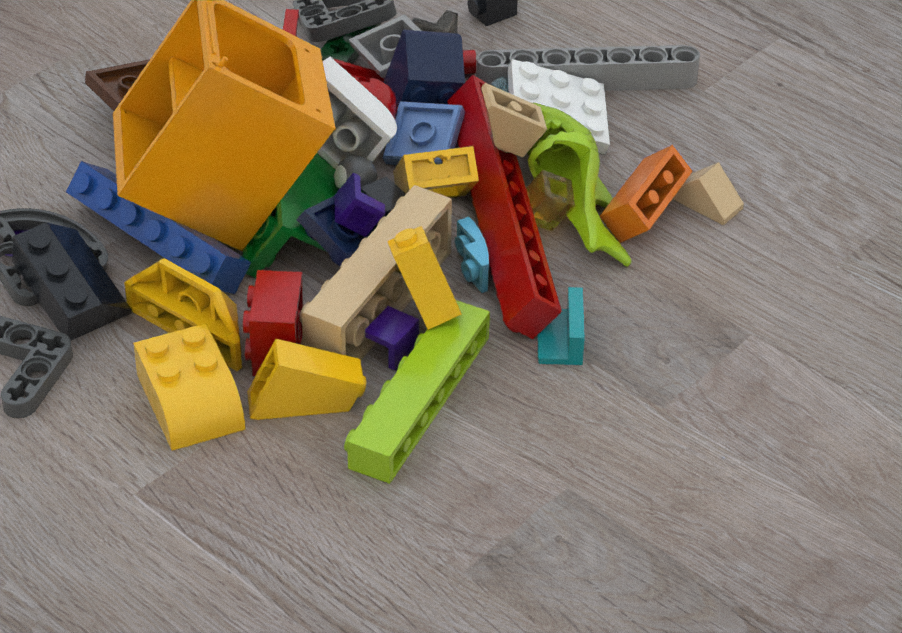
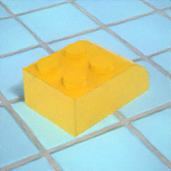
M206 323L133 343L138 379L171 451L245 430L243 408L235 381Z

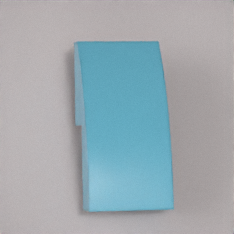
M468 216L457 221L455 247L463 257V262L461 263L463 276L468 282H472L481 293L488 291V248L481 231Z

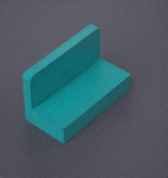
M568 287L567 309H561L562 312L538 334L539 364L583 365L585 341L583 287Z

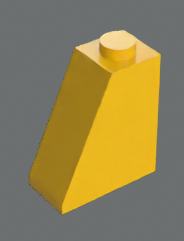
M422 225L415 229L402 230L393 239L387 241L428 330L462 315Z
M275 339L247 391L250 419L262 420L349 412L356 399L361 398L366 389L367 381L366 376L362 372L361 360L351 356Z

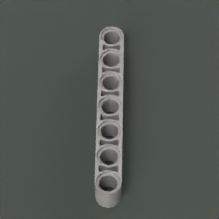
M688 45L485 50L477 56L476 77L509 93L507 69L511 60L514 59L521 62H531L536 66L551 70H561L573 76L594 79L604 84V91L686 89L697 84L700 52L695 47Z

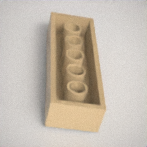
M416 185L404 197L401 196L391 212L386 217L384 216L380 219L376 229L368 237L362 239L353 255L342 262L338 272L330 280L324 282L315 298L303 306L300 314L303 330L301 345L362 360L376 343L365 337V329L387 306L403 311L413 299L387 241L393 239L402 230L415 229L422 225L441 265L451 253L452 198Z

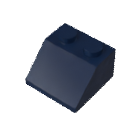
M402 30L383 82L395 93L397 107L400 101L448 104L447 101L465 83L462 37L460 34Z

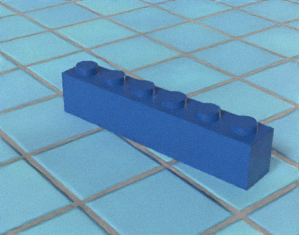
M81 161L66 190V193L168 261L224 292L236 293L251 264L250 261L216 239L117 196L116 174L106 168Z

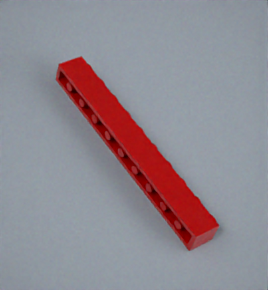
M472 75L447 103L450 105H462L465 110L457 143L459 148L469 146L474 148L479 181L470 190L473 199L472 204L476 210L478 226L488 248L490 272L494 279L497 291L496 296L500 302L503 322L512 332H520L534 339L562 310L517 155L510 152L505 153L495 146L481 89L486 82Z

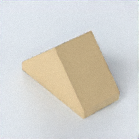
M719 162L691 173L673 197V200L721 225H725L744 206L743 201Z

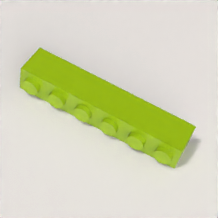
M456 300L462 315L429 330L427 329L425 333L418 335L414 349L408 357L404 356L401 359L394 377L391 380L385 381L380 396L374 405L369 404L367 406L363 419L356 430L352 429L348 433L344 444V450L347 451L348 469L388 484L392 482L488 341L490 311Z

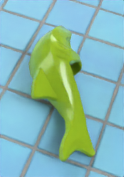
M533 102V104L541 107L547 130L527 152L529 155L527 161L530 172L538 184L553 195L561 210L577 229L586 249L590 253L601 250L614 257L624 266H629L631 264L630 256L604 226L595 209V205L606 208L613 197L598 177L600 159L592 133L569 114L559 109Z

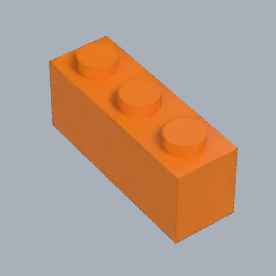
M673 145L644 158L601 213L600 218L620 243L650 230L693 172Z

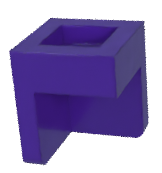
M352 173L334 195L335 222L364 237L367 236L385 214V204L361 192L360 176L356 173Z
M387 306L365 329L366 338L388 348V367L397 371L401 359L404 356L408 357L414 349L415 341L419 335V319Z

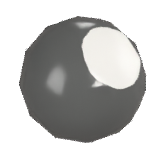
M356 155L349 156L340 161L334 173L335 185L338 190L352 173L360 176L361 187L378 180L377 170L372 161Z

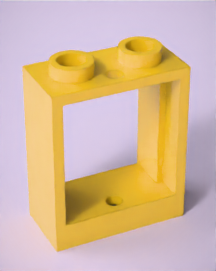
M473 146L403 155L393 170L395 185L406 194L416 185L449 198L466 196L479 181ZM440 158L442 164H435L434 159Z

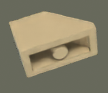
M484 83L481 89L495 146L505 153L510 152L523 158L547 130L541 107Z

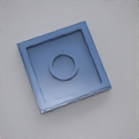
M400 101L395 116L397 132L386 145L383 154L384 162L390 165H397L403 155L454 149L465 115L463 106ZM440 158L434 159L435 164H442Z

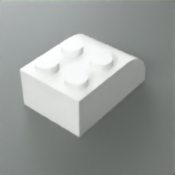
M329 57L323 61L335 130L317 153L335 169L340 161L352 155L362 156L373 163L396 134L397 125L390 111L334 59Z

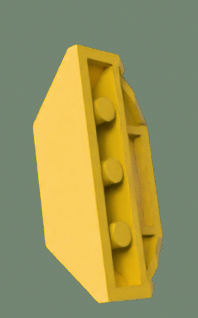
M162 258L124 282L126 302L133 313L168 333L206 323L227 366L235 371L242 368L237 304L221 289L165 258Z

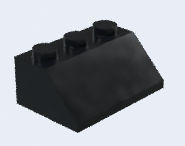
M46 222L13 236V263L59 332L68 335L71 341L131 314L132 309L77 229Z

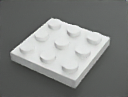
M511 60L507 69L508 91L510 94L528 102L553 107L569 114L590 130L595 139L598 152L601 154L606 153L610 140L603 83H599L591 78L573 76L561 70H551L536 66L531 62Z

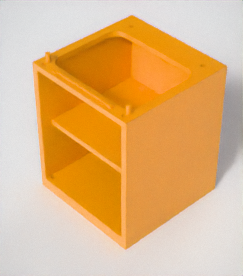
M191 0L113 112L117 196L243 251L335 130L320 48L225 0Z

